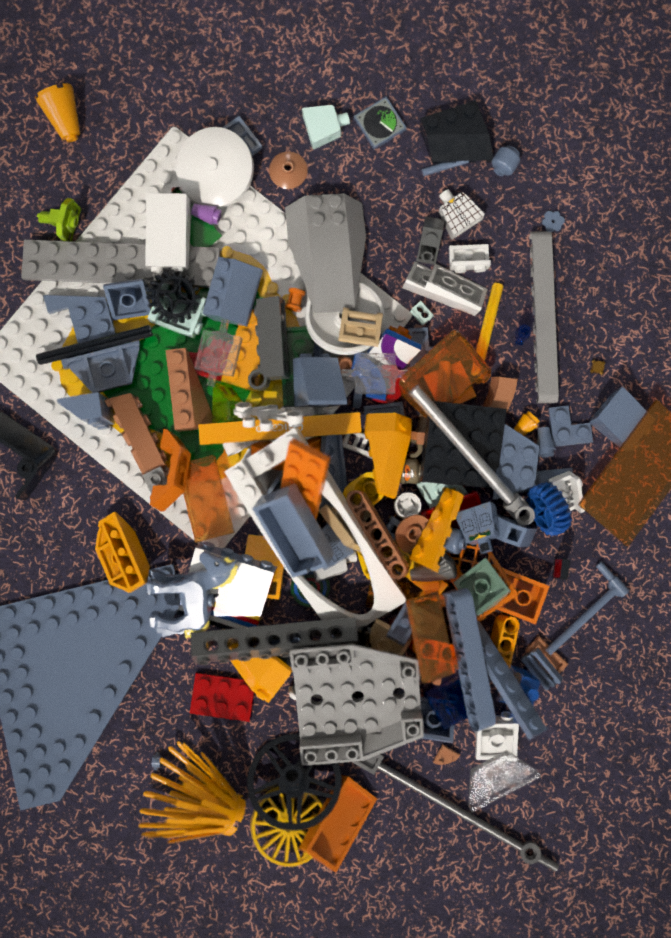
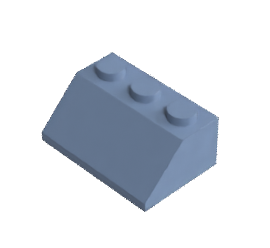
M218 257L203 314L213 321L247 327L263 270L236 259Z
M99 392L57 399L58 404L98 430L109 429V425H115L113 408L107 406L104 401L107 398Z

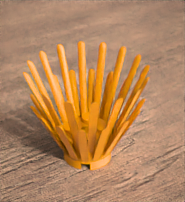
M177 741V745L211 778L177 750L169 746V751L204 783L161 757L160 763L179 774L178 779L183 784L180 785L156 773H152L151 778L180 792L173 790L169 792L170 796L175 798L151 791H145L144 796L174 804L178 808L165 807L164 811L141 808L139 810L141 814L171 818H168L164 823L143 822L138 826L140 828L181 829H162L144 832L141 836H148L147 838L181 837L167 842L173 843L218 834L230 836L235 833L238 828L233 827L235 821H242L245 812L246 801L241 798L243 795L235 792L203 752H201V756L208 765L184 742L181 744Z

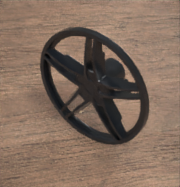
M288 734L271 740L256 754L249 768L247 789L252 806L265 822L281 830L301 831L319 824L332 812L340 796L342 777L338 763H332L335 773V787L326 784L324 781L309 777L308 773L313 765H308L305 769L301 765V758L295 765H292L287 757L276 747V745L286 741L300 740V734ZM271 748L286 764L284 769L280 768L269 750ZM267 753L280 777L254 789V774L257 765ZM310 783L334 791L332 795L309 789ZM279 785V790L259 797L255 796V794ZM306 792L331 798L327 807L319 815L309 821L300 823L302 793ZM285 793L288 823H283L270 817L260 807L258 801ZM291 798H297L296 824H293Z

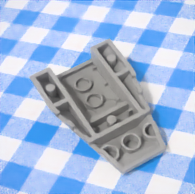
M346 194L304 196L285 207L288 244L294 255L295 263L299 268L300 276L305 284L315 313L343 312V307H346L349 310L355 311L366 241L362 203Z

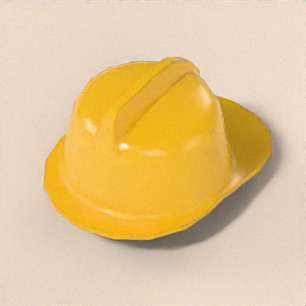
M366 472L344 488L342 493L346 498L350 491H364L373 505L384 497V495L377 493L373 472ZM356 494L353 498L356 505L361 502L359 494Z

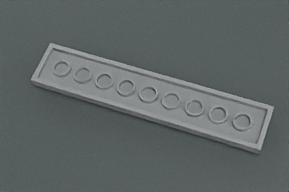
M24 240L21 275L23 280L109 284L144 279L147 285H151L150 281H156L155 276L157 274L162 276V273H153L145 266L146 245ZM190 247L189 270H183L182 277L188 274V281H195L192 285L193 287L210 288L217 260L220 257V248ZM167 281L165 283L172 286L174 281Z

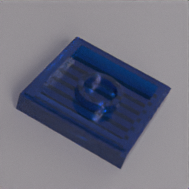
M460 676L424 693L444 730L468 719Z

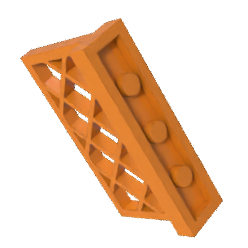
M478 544L476 547L469 545L466 547L475 550L473 561L463 559L465 552L463 549L460 553V558L452 557L451 554L446 553L452 559L459 561L458 565L455 562L457 578L450 579L452 583L464 575L461 571L462 562L472 563V568L479 563L477 562L480 551ZM492 551L487 553L489 555L488 561L490 564L491 560L493 561L494 565L492 567L498 569L500 572L499 576L501 579L503 577L506 582L505 584L509 586L512 593L504 597L491 609L479 616L476 615L479 622L519 595Z

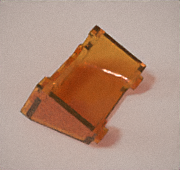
M453 330L402 376L399 381L401 396L427 419L426 412L409 394L413 387L419 385L432 401L453 403L475 382L477 384L486 383L491 377V368L464 336L457 330Z

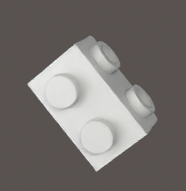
M488 244L449 246L450 271H455V273H464L467 270L485 272L486 269H489L491 260H489Z
M567 471L548 479L549 483L558 487V491H562L563 497L566 498V502L569 504L570 511L575 509L579 513L585 512V499L581 489L583 484L580 477Z

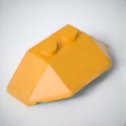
M113 512L98 523L99 530L95 550L109 584L131 593L147 583L150 565L135 531L117 512Z

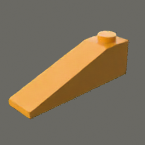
M398 413L366 414L364 431L365 438L369 440L370 450H368L369 457L373 459L374 469L372 471L377 493L395 499L397 496L412 428V419Z
M232 644L229 648L235 649L239 644ZM272 656L269 659L251 658L249 661L230 660L250 689L256 693L259 699L265 700L267 703L275 696L293 671L289 665L277 656Z

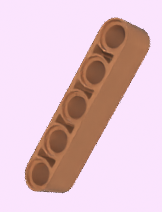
M360 490L350 491L346 497L347 504L388 574L394 579L407 576L410 569L409 564L368 495ZM356 494L361 496V502L358 505L353 501ZM366 511H369L372 515V519L369 522L364 520V513ZM377 528L382 531V537L379 540L374 537V531ZM386 546L391 547L393 550L391 557H387L384 553ZM396 564H400L403 567L401 575H398L394 570Z

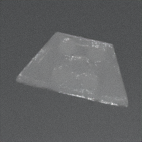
M506 750L470 770L469 809L473 813L540 778L541 775L535 768Z

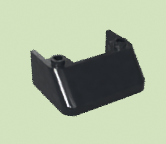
M0 412V443L22 457L18 463L17 471L26 481L15 495V498L27 501L56 460L57 451L49 443L5 413Z

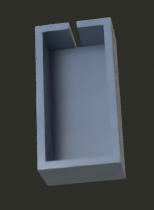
M296 484L263 495L258 499L252 510L292 578L306 574L310 569L315 571L329 565L334 551Z

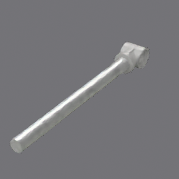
M419 385L413 387L409 391L411 397L504 501L503 507L515 521L524 526L532 523L535 518L534 510L518 493L511 492ZM526 510V513L519 517L520 511Z

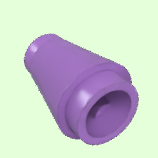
M195 203L191 211V215L210 225H218L222 210L218 209L217 206Z

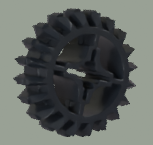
M174 269L170 270L169 274L167 271H163L162 276L157 274L155 276L156 281H150L154 288H147V291L152 293L146 296L147 300H152L148 307L154 306L155 308L151 313L153 315L159 313L157 319L162 320L164 318L166 324L171 321L175 325L178 321L184 323L185 318L187 320L191 319L190 313L195 314L197 311L194 307L200 305L195 299L201 297L200 295H195V291L199 290L198 287L193 288L192 286L195 281H188V274L182 277V271L175 273ZM174 281L169 291L160 290L165 282ZM181 287L185 289L187 297L182 294ZM173 293H174V294H175L174 296H176V299H179V300H174V301H172L173 298H170V294H173ZM159 297L164 299L166 303L165 308L162 306ZM177 304H186L180 313H173Z

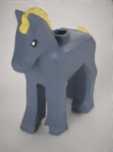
M203 551L199 555V561L205 566V570L170 575L160 570L152 569L151 576L153 580L147 581V594L180 593L185 613L181 617L170 618L162 615L160 612L153 611L150 615L151 628H156L158 637L163 638L185 632V638H191V633L205 632L209 628V619L212 614V606H214V595L210 593V589L225 587L226 584H230L235 579L238 558L230 560L229 557L223 558L213 555L209 551Z

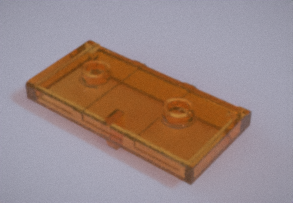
M215 455L190 461L183 495L195 543L235 533Z

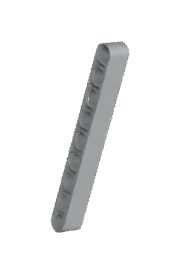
M551 231L530 232L529 239L532 241V246H530V258H532L531 277H533L531 289L532 296H534L532 314L535 315L533 334H535L536 340L534 341V353H536L534 364L535 373H537L535 388L536 392H538L536 403H557L559 390Z

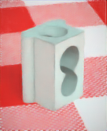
M422 301L417 303L410 311L422 326L434 317ZM417 308H421L428 317L423 318L421 312L417 311Z

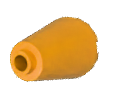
M62 83V88L53 85L37 93L38 97L35 96V99L60 138L69 143L78 139L77 136L80 135L74 89L71 84Z

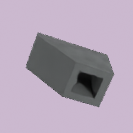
M425 216L416 262L436 264L444 227L443 219Z

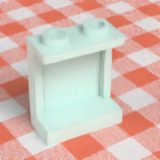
M164 283L160 290L169 291L170 285ZM173 293V294H170V298H173L172 301H174V300H179V299H176V296H174V295H175L174 293ZM159 297L162 306L165 308L166 303L164 299ZM206 298L195 299L200 304L198 307H194L197 312L195 314L190 313L192 318L189 320L185 318L184 323L178 321L177 324L173 325L171 321L166 324L164 318L158 320L159 313L154 315L151 313L155 309L154 306L151 308L147 319L155 325L195 339L196 334L199 335L202 330L203 324L201 321L203 316H206L203 314ZM177 304L173 313H180L186 304Z

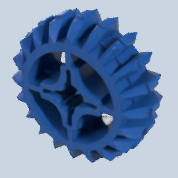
M547 482L533 486L527 493V502L535 512L534 521L536 526H539L540 530L545 532L546 535L554 536L564 533L571 526L570 521L572 517L570 516L569 504H567L566 498L563 497L562 491H558L557 486Z

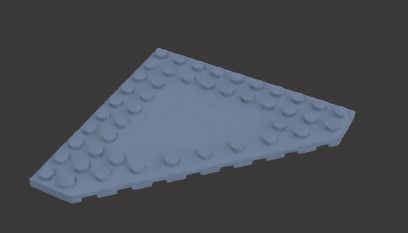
M174 564L154 568L166 574H176ZM152 569L149 570L148 580H153L151 576ZM105 580L0 606V718L20 811L57 802L63 798L161 638L158 637L156 628H151V613L153 611L160 612L166 617L173 618L180 605V593L147 594V583L128 593L125 590L110 585L109 581Z

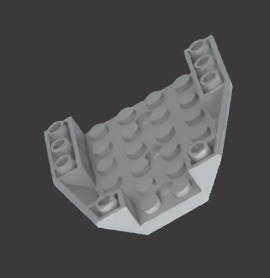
M354 644L290 649L291 668L295 683L302 766L364 761L424 737L418 659ZM396 688L404 689L402 695H395L393 691ZM355 691H361L364 695L356 699L352 694ZM315 694H319L322 696L323 699L319 702H315L311 699V697Z

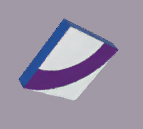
M386 329L380 335L378 347L371 346L368 349L367 355L385 364L395 366L401 371L421 350V344Z

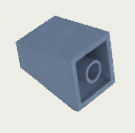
M300 354L299 358L293 359L294 407H334L347 404L338 358H331L330 354H319L318 357H312V354Z
M620 387L611 393L588 423H591L594 428L623 451L627 452L633 451L638 447L640 437L649 433L653 427L651 424L655 419L624 387Z

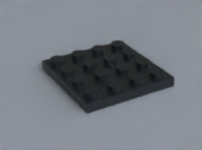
M433 401L496 473L500 464L507 409ZM427 415L419 481L492 488Z

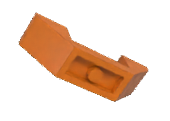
M163 429L160 445L161 449L172 455L167 485L153 486L149 504L161 512H164L185 492L191 453L182 441L168 429Z

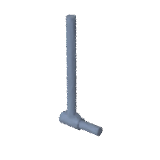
M602 561L596 565V568L608 580L609 590L545 649L549 655H552L614 596L624 597L630 591Z

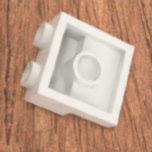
M502 712L501 715H495L496 724L494 726L475 732L476 760L517 759L519 724L512 713Z

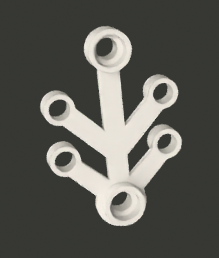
M249 402L235 404L234 414L238 415L239 418H243V427L246 428L255 426V418L251 417V415L258 417L260 430L262 431L273 429L272 421L269 419L285 421L292 428L300 427L301 423H303V413L295 411L291 407L278 409V406L273 404L252 407V404Z

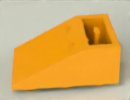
M248 534L245 554L252 556L255 560H266L277 566L267 598L279 600L281 598L284 566L264 536Z

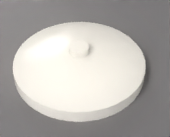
M221 127L205 128L191 135L182 145L176 161V175L184 193L198 204L217 206L218 208L229 206L238 201L248 190L254 173L253 157L247 144L236 133Z
M359 282L355 311L377 314V312L383 313L381 335L385 321L383 304L371 288ZM310 299L308 300L305 311L306 327L311 338L321 348L339 355H352L363 352L371 347L338 341L342 312L315 313ZM348 318V321L375 324V322Z

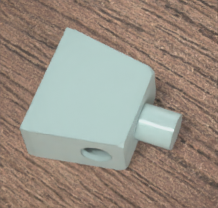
M333 105L302 108L303 119L312 149H316L341 137L340 127L350 124L347 112L336 115Z

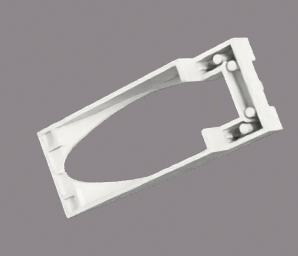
M299 428L291 429L271 444L225 471L253 520L288 573V569L252 508L261 496L267 494L258 477L286 460L288 444L292 438L309 446ZM327 470L322 494L339 512L360 547L373 587L374 604L372 609L366 614L351 613L333 603L307 581L304 574L292 579L321 620L355 617L358 631L359 627L370 624L376 618H380L408 600L396 580L388 574L349 508L346 498ZM334 634L336 639H339L342 636L340 634Z

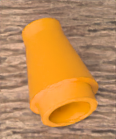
M528 411L526 414L523 413L514 430L525 436L537 428V424L540 421Z

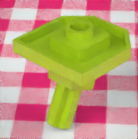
M67 198L61 204L60 210L50 209V212L41 211L38 213V221L55 226L56 235L62 241H68L71 233L69 242H72L81 208L73 199Z

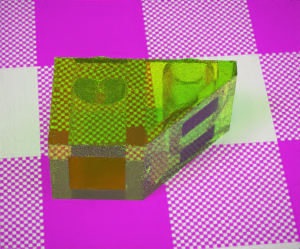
M213 383L212 423L243 421V418H239L238 415L234 414L235 404L242 402V400L231 385Z

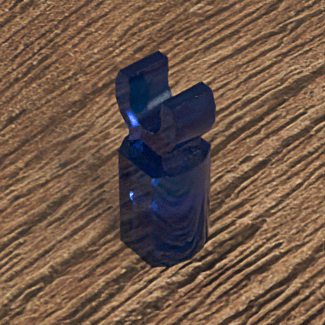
M521 325L516 329L514 345H523L531 335V327Z

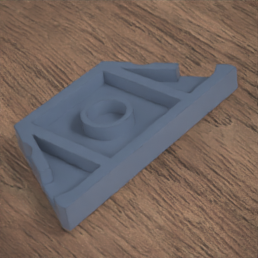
M137 340L65 359L64 363L92 393H100L133 383L140 342Z
M505 424L500 464L496 474L512 493H516L535 486L539 445ZM493 490L492 500H497V499L501 498V497Z

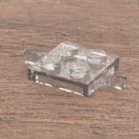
M224 319L221 320L219 331L203 330L194 369L209 374L206 385L210 387H215L217 376L226 375L234 377L243 340L242 337L231 335L227 332L230 321Z
M355 353L353 369H341L342 377H353L355 394H395L397 378H409L410 375L409 370H397L395 353Z

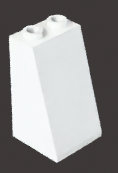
M146 193L145 266L153 273H162L163 270L174 269L175 273L178 271L183 273V270H189L192 203L187 194Z

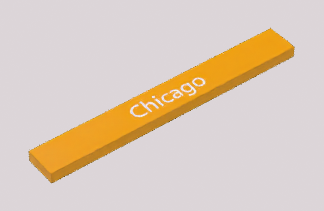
M360 412L303 416V423H301L300 427H297L304 437L362 433ZM269 419L272 421L273 427L270 431L260 430L259 420H255V426L251 428L243 427V421L198 424L200 445L276 440L293 428L289 427V424L285 421Z

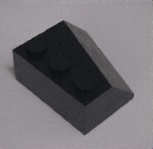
M476 101L420 118V132L432 163H456V161H468V163L486 161V163H492L493 153L489 132Z

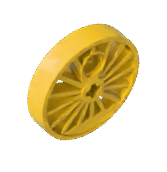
M279 786L269 790L267 793L279 790L280 788ZM283 793L279 794L283 810L278 808L270 797L258 801L261 807L268 800L271 805L262 808L265 813L269 810H275L277 812L275 820L283 823L288 822L287 807ZM303 793L302 806L308 795L315 801L301 812V818L316 805L320 809L322 808L323 804L316 795ZM291 798V799H292V819H293V824H296V823H297V807H296L295 811L293 812V809H294V799H295V798ZM255 809L253 810L250 831L253 842L262 856L272 863L286 867L298 866L312 859L305 852L300 857L295 840L296 837L301 843L303 839L299 833L305 836L307 832L303 830L286 831L274 827L256 834L255 825H271L265 821L256 820L257 812ZM318 814L303 818L300 820V823L309 821L315 818ZM278 832L263 846L259 845L258 838ZM280 838L272 855H268L265 850ZM286 839L284 861L275 859ZM290 839L297 859L295 861H288Z

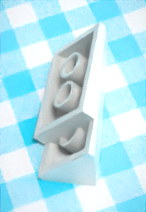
M414 262L402 287L474 316L481 310L488 290L437 264L431 270L417 262Z

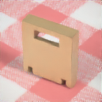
M325 504L319 510L320 514L345 546L362 553L354 535L339 512L334 507L332 508Z

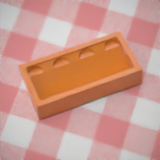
M341 775L342 786L336 806L328 817L308 830L299 846V849L335 873L338 871L377 800L375 796L344 775ZM327 797L318 815L327 807L331 798Z

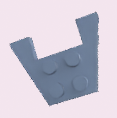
M43 296L49 314L69 310L78 343L116 334L109 305L105 297ZM62 359L61 362L63 369H69V367L64 363L65 359Z

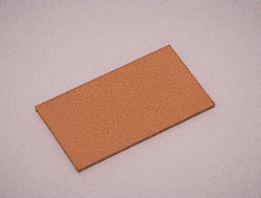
M655 400L578 503L580 508L584 509L627 547H629L671 490V412L660 401Z

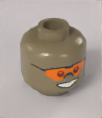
M405 459L400 480L401 484H417L419 482L421 463L418 459Z

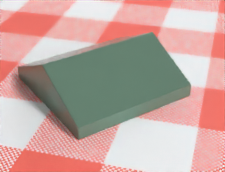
M486 558L453 582L458 590L467 588L470 591L477 616L497 605L511 592Z

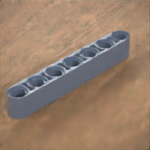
M467 588L447 593L445 595V605L468 722L473 731L479 732L496 724V716L472 594Z

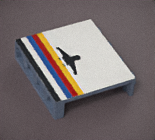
M200 542L195 548L189 573L206 569L199 561V555L203 551H209L213 555L223 558L229 557L230 560L238 558L235 579L230 584H226L225 587L210 589V593L214 595V606H212V614L209 619L210 625L225 630L259 626L261 614L277 566L266 560H255L248 554L240 555L234 553L229 548L221 549L215 547L211 542ZM180 601L177 614L183 616L185 613Z

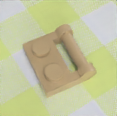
M343 307L338 341L378 347L383 313L377 312V314L352 311L349 308ZM348 318L375 322V324L348 321Z

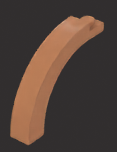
M491 377L489 392L483 406L507 409V412L513 400L518 379ZM411 431V439L417 440L416 444L424 445L425 433Z

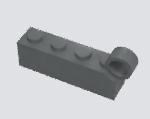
M280 296L256 299V306H254V313L258 323L255 326V332L259 339V345H257L256 349L257 355L260 357V364H258V369L253 370L249 374L248 383L253 389L258 391L266 390L271 380L290 379L285 300ZM262 374L264 382L262 385L256 386L255 378Z

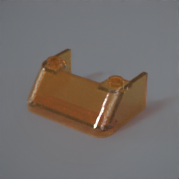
M438 588L406 594V606L422 683L432 682L455 674V669L459 667L456 656L452 657L442 611V607H446L444 595H439Z

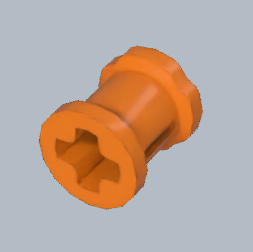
M289 288L288 292L290 294L288 302L285 304V309L301 312V303L306 292L297 288Z

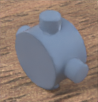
M156 752V755L152 757V767L156 771L158 768H161L160 758L162 755H160V752Z

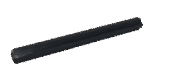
M147 325L36 354V360L39 365L152 337L153 331Z

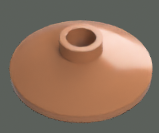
M282 152L271 161L269 174L277 186L284 189H293L304 182L307 176V164L297 153ZM288 165L292 167L289 171L284 169Z
M418 514L410 515L403 519L395 532L397 546L404 552L412 553L429 520Z

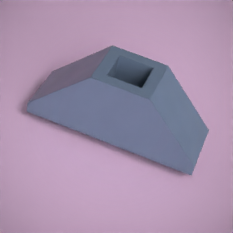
M497 514L499 537L497 539L517 547H529L537 528L530 525H520L511 518Z

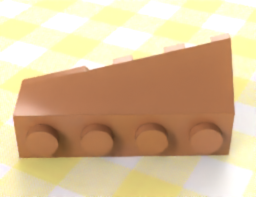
M186 348L166 350L175 430L178 432L198 430V424L216 423L190 358L189 351Z
M128 393L104 400L108 407L110 406L114 409L115 414L113 418L116 424L123 428L122 436L128 446H132L131 453L142 475L160 466L163 468L168 467L166 463L168 457L165 451H160L158 443H160L159 438L149 428L152 424L147 414L143 415L140 409L143 405L139 397Z

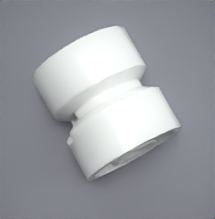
M403 493L394 502V511L402 519L418 514L421 510L420 499L413 493Z

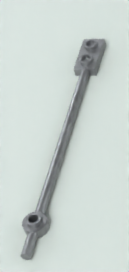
M379 754L364 761L352 762L373 775L377 769L517 849L525 863L534 864L539 862L555 872L558 870L559 864L542 855L540 848L535 842L526 841L521 843L384 764L382 762L384 755ZM529 848L533 849L531 855L526 854V850Z

